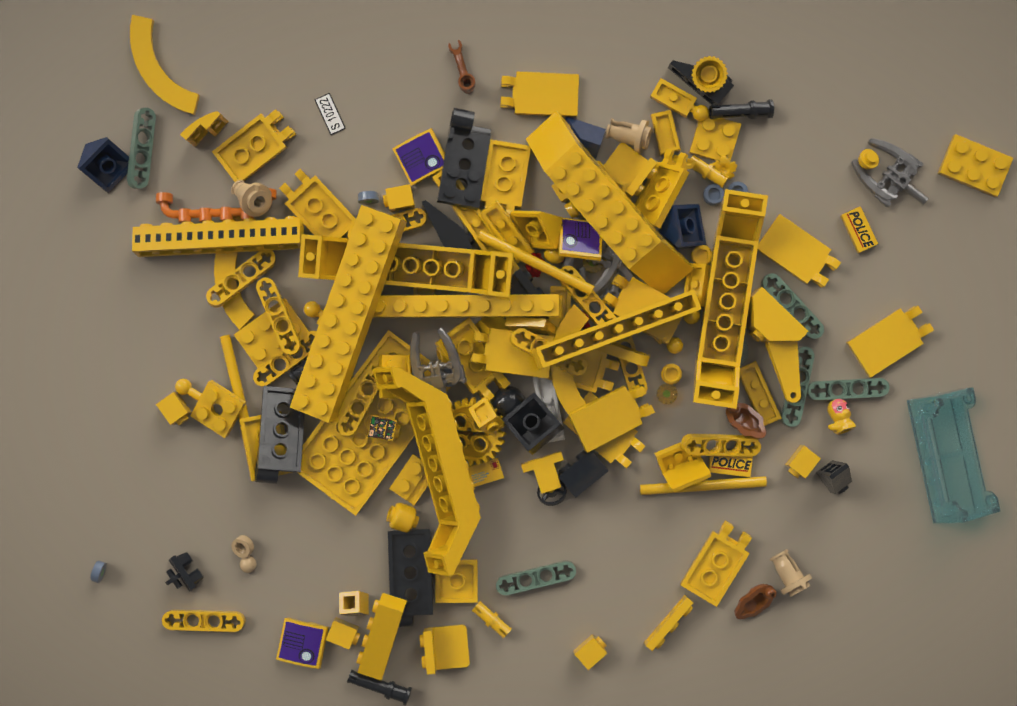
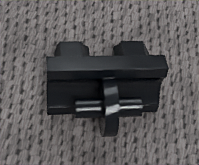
M187 552L177 557L174 555L169 559L177 575H175L172 569L166 571L170 578L165 582L167 586L173 583L179 589L183 586L179 581V578H181L190 592L204 578L198 568L190 574L184 569L185 566L193 562Z

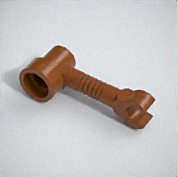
M458 40V49H452L450 43L448 47L457 63L460 74L458 80L459 87L464 93L470 94L474 91L476 85L475 78L466 69L461 52L462 43Z

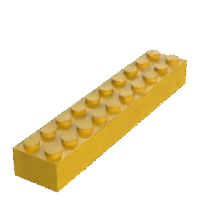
M361 205L290 408L328 423L336 421L407 221Z

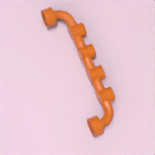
M269 188L272 193V201L276 200L277 190ZM167 192L156 193V203L160 204L163 214L169 218L178 219L179 223L191 222V218H199L201 223L206 220L212 221V217H220L221 222L226 219L233 220V216H241L242 221L246 218L254 219V217L244 213L241 208L232 207L171 210L169 205L173 204V194Z

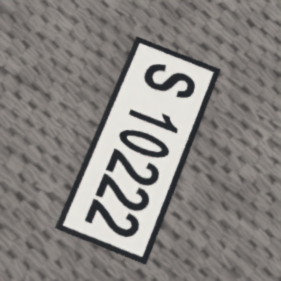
M330 93L314 99L330 135L346 129Z

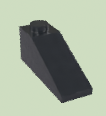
M672 60L668 69L710 105H718L734 87L732 79L727 75L726 83L723 84L720 90L712 91L711 93L701 91L700 88L694 85L691 74L693 73L694 65Z
M426 200L422 202L444 247L473 249L471 244L475 242L470 232L465 233L462 227Z
M832 460L816 472L829 492L833 494L845 492L849 488L848 484L852 482L850 468L847 463Z

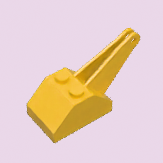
M763 287L754 290L750 296L747 329L751 331L749 335L756 342L761 341L765 343L784 398L790 403H795L801 398L798 341L809 331ZM792 392L795 394L794 398L790 396Z

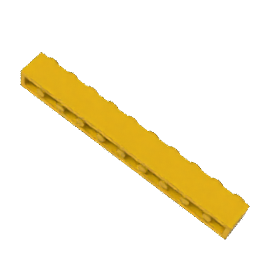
M559 294L510 295V297L491 295H381L373 318L562 317V296Z

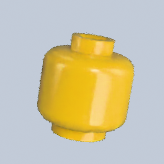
M396 503L389 508L386 521L389 522L390 528L408 533L412 528L417 527L419 516H417L415 507L404 503Z

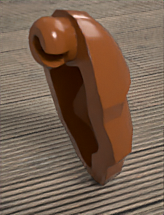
M737 402L736 409L726 408L728 422L744 437L759 440L766 436L763 417L751 406Z
M760 584L751 588L746 595L739 599L738 605L734 610L736 618L755 617L768 608L773 598L777 595L774 587L768 584Z

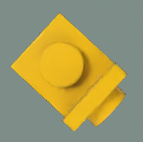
M484 397L468 408L479 429L487 435L496 432L504 424V421L497 415L487 397Z

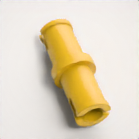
M693 155L691 159H694L696 163L691 169L701 174L703 179L707 178L723 188L729 176L715 169L713 164H707Z
M481 600L472 609V612L479 616L487 627L490 626L503 639L511 631L512 628L498 617L499 614L497 612L493 613Z

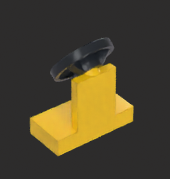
M561 451L521 463L523 473L534 470L539 485L537 489L538 499L547 506L560 504L567 494L566 486L559 480L554 463L564 460ZM561 485H562L563 488H564V491H562V490H560V489H558V488H561ZM557 494H558V495H563V496H562L559 500H557V501H554V502H547V501H545L548 497L553 498V497H555Z

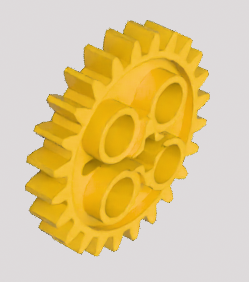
M475 397L471 398L470 402L467 398L462 399V403L458 400L454 402L451 409L458 425L457 430H461V432H458V435L465 440L463 454L465 460H468L469 466H472L474 462L479 466L482 464V461L487 463L490 461V458H495L497 456L496 452L499 453L502 450L499 445L505 443V440L500 437L506 435V432L501 431V428L506 426L505 424L500 426L496 432L490 433V435L482 433L483 431L479 429L468 409L476 404ZM459 416H462L466 420L465 425L460 423ZM479 438L485 441V447L479 444Z

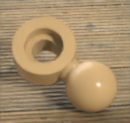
M240 535L232 542L231 547L234 554L242 558L240 561L241 570L245 573H251L257 566L256 560L250 556L254 550V544L249 537Z

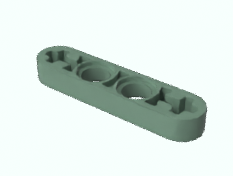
M140 108L134 114L127 183L133 189H142L149 182L156 115L150 108ZM145 114L147 117H149V120L144 122V119L141 118V115ZM143 125H144V127H148V129H146V128H141V129H140L139 126H143ZM140 132L145 133L147 136L145 144L140 143L138 140ZM138 153H142L145 157L142 165L136 162L135 157ZM135 168H143V171L135 170ZM138 176L142 179V182L137 184L134 177Z
M772 273L764 276L761 286L794 318V311L797 308L804 310L805 317L802 320H797L802 324L810 317L812 320L808 322L812 326H818L817 334H810L808 332L805 336L810 339L821 337L824 333L823 324L777 274ZM768 278H769L770 280H771V279H775V280H776V282L774 283V285H775L778 289H779L781 286L784 288L783 290L779 291V292L776 294V296L773 294V292H776V289H775L774 287H770V288L767 287V284H768L767 279H768ZM782 293H788L791 296L789 304L781 303L780 295ZM807 324L804 325L808 331L811 330Z
M809 347L798 348V357L799 353H803L804 350L809 355V359H805L803 364L808 365L807 369L799 367V370L805 373V380L800 383L801 399L797 403H790L784 398L781 421L788 427L797 426L802 418L814 362V352ZM799 357V364H801L802 358ZM788 404L799 406L798 410L794 409L793 416H796V420H792L791 423L786 418V415L790 414L792 408H787Z
M883 378L814 381L808 385L807 396L812 400L882 397L889 392V383ZM878 381L880 385L884 386L880 393H878V390H869L870 394H867L868 386H876ZM857 382L863 386V392L859 395L855 394L852 389L853 385ZM825 384H828V397H826V392L818 393L817 397H815V393H811V389H814L815 385H817V388H826ZM834 384L842 386V393L838 396L832 393L831 389Z
M567 560L503 575L498 578L496 589L501 595H511L568 581L574 578L576 567L571 561ZM564 565H568L569 568L573 569L569 572V576H566L565 573L558 574L560 578L556 579L553 567H557V571L563 570ZM543 570H550L552 572V578L549 581H543L540 578ZM522 575H529L532 578L529 586H523L520 583ZM512 577H517L518 589H515V585L509 586L507 591L499 587V585H502V580L511 583L514 582Z

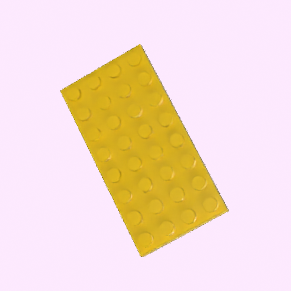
M389 330L350 381L336 421L328 423L321 420L302 446L301 472L298 474L355 516L415 436L406 403L399 398H379V390L354 434L345 436L338 430V423L371 363L379 361V355H410V345ZM420 353L421 365L427 366L430 360ZM426 370L423 372L425 377L431 375V371ZM374 375L373 377L367 376L366 379L376 383ZM365 383L362 386L363 394L371 395L374 392V387L371 383ZM361 402L353 403L352 411L355 414L362 413L364 410L363 404ZM348 412L346 417H350L349 421L342 423L344 432L352 431L354 428L351 426L352 421L358 422L359 420L358 417H354ZM371 416L398 420L397 425H401L399 438L395 437L394 441L368 437Z

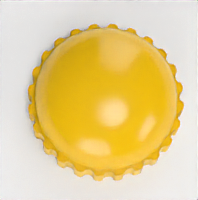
M715 56L700 58L692 69L693 73L691 75L694 85L700 88L701 91L709 93L720 90L723 84L726 83L728 75L726 65L719 58H715Z

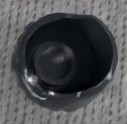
M507 386L505 389L501 388L495 393L492 406L494 409H498L496 413L498 416H503V419L526 399L518 388Z

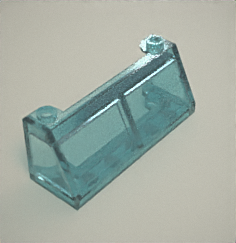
M973 387L907 400L933 523H964L1000 512L997 496L991 491H986L969 416L968 409L973 408L976 403Z

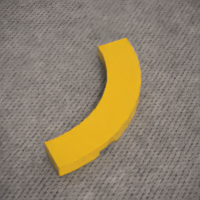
M132 15L130 45L136 67L142 78L152 91L166 103L185 113L195 115L200 95L190 92L173 82L163 71L156 59L152 39L154 20Z
M233 216L235 222L242 221L241 216ZM238 252L216 253L214 260L215 284L236 269ZM229 280L227 287L231 290L237 289V280ZM223 286L220 287V288L222 289V292H221L220 294H218L219 299H220V295H221L222 293H224V292H225V295H226V296L229 295V294L225 291V289H224ZM241 293L223 305L226 314L239 330L245 327L255 316L245 303Z
M575 304L570 307L562 318L553 341L581 331L582 327L589 320ZM571 358L568 359L564 367L567 368V364L572 365V362L569 361ZM551 365L553 387L567 414L585 406L586 402L576 387L573 375Z

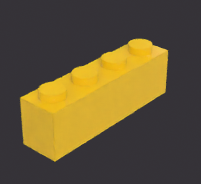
M382 593L380 600H375L372 608L375 616L369 619L366 629L370 630L369 635L365 634L361 645L365 649L364 652H359L356 661L357 664H360L357 673L382 681L407 600Z

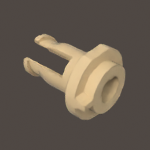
M611 118V125L608 124L606 130V139L612 138L618 142L633 145L634 151L637 153H641L642 149L646 150L648 148L652 135V127H649V121L642 120L640 125L625 121H614Z
M238 180L231 187V194L237 196L242 211L247 215L258 217L265 214L271 207L272 193L267 186L261 183L247 184L243 180Z
M788 549L770 558L785 585L780 590L783 595L788 593L791 597L811 586L808 581L812 579L810 573L805 576L802 574L795 561L788 554Z

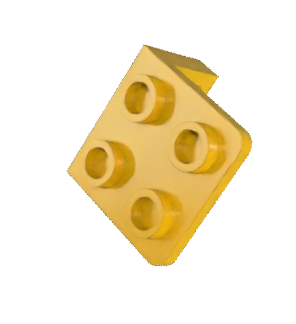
M620 143L603 165L610 177L629 183L625 191L629 199L633 195L638 197L645 187L642 185L646 178L650 180L657 171L654 168L657 164L654 159L650 158L647 160L626 143Z
M692 440V443L688 444L687 446L691 448V445L697 444ZM681 442L654 453L661 473L672 492L683 491L687 487L696 483H702L712 476L701 455L687 454L682 449Z
M464 624L424 628L423 634L420 635V647L425 649V656H422V668L426 669L427 675L435 674L436 670L469 666L467 627Z

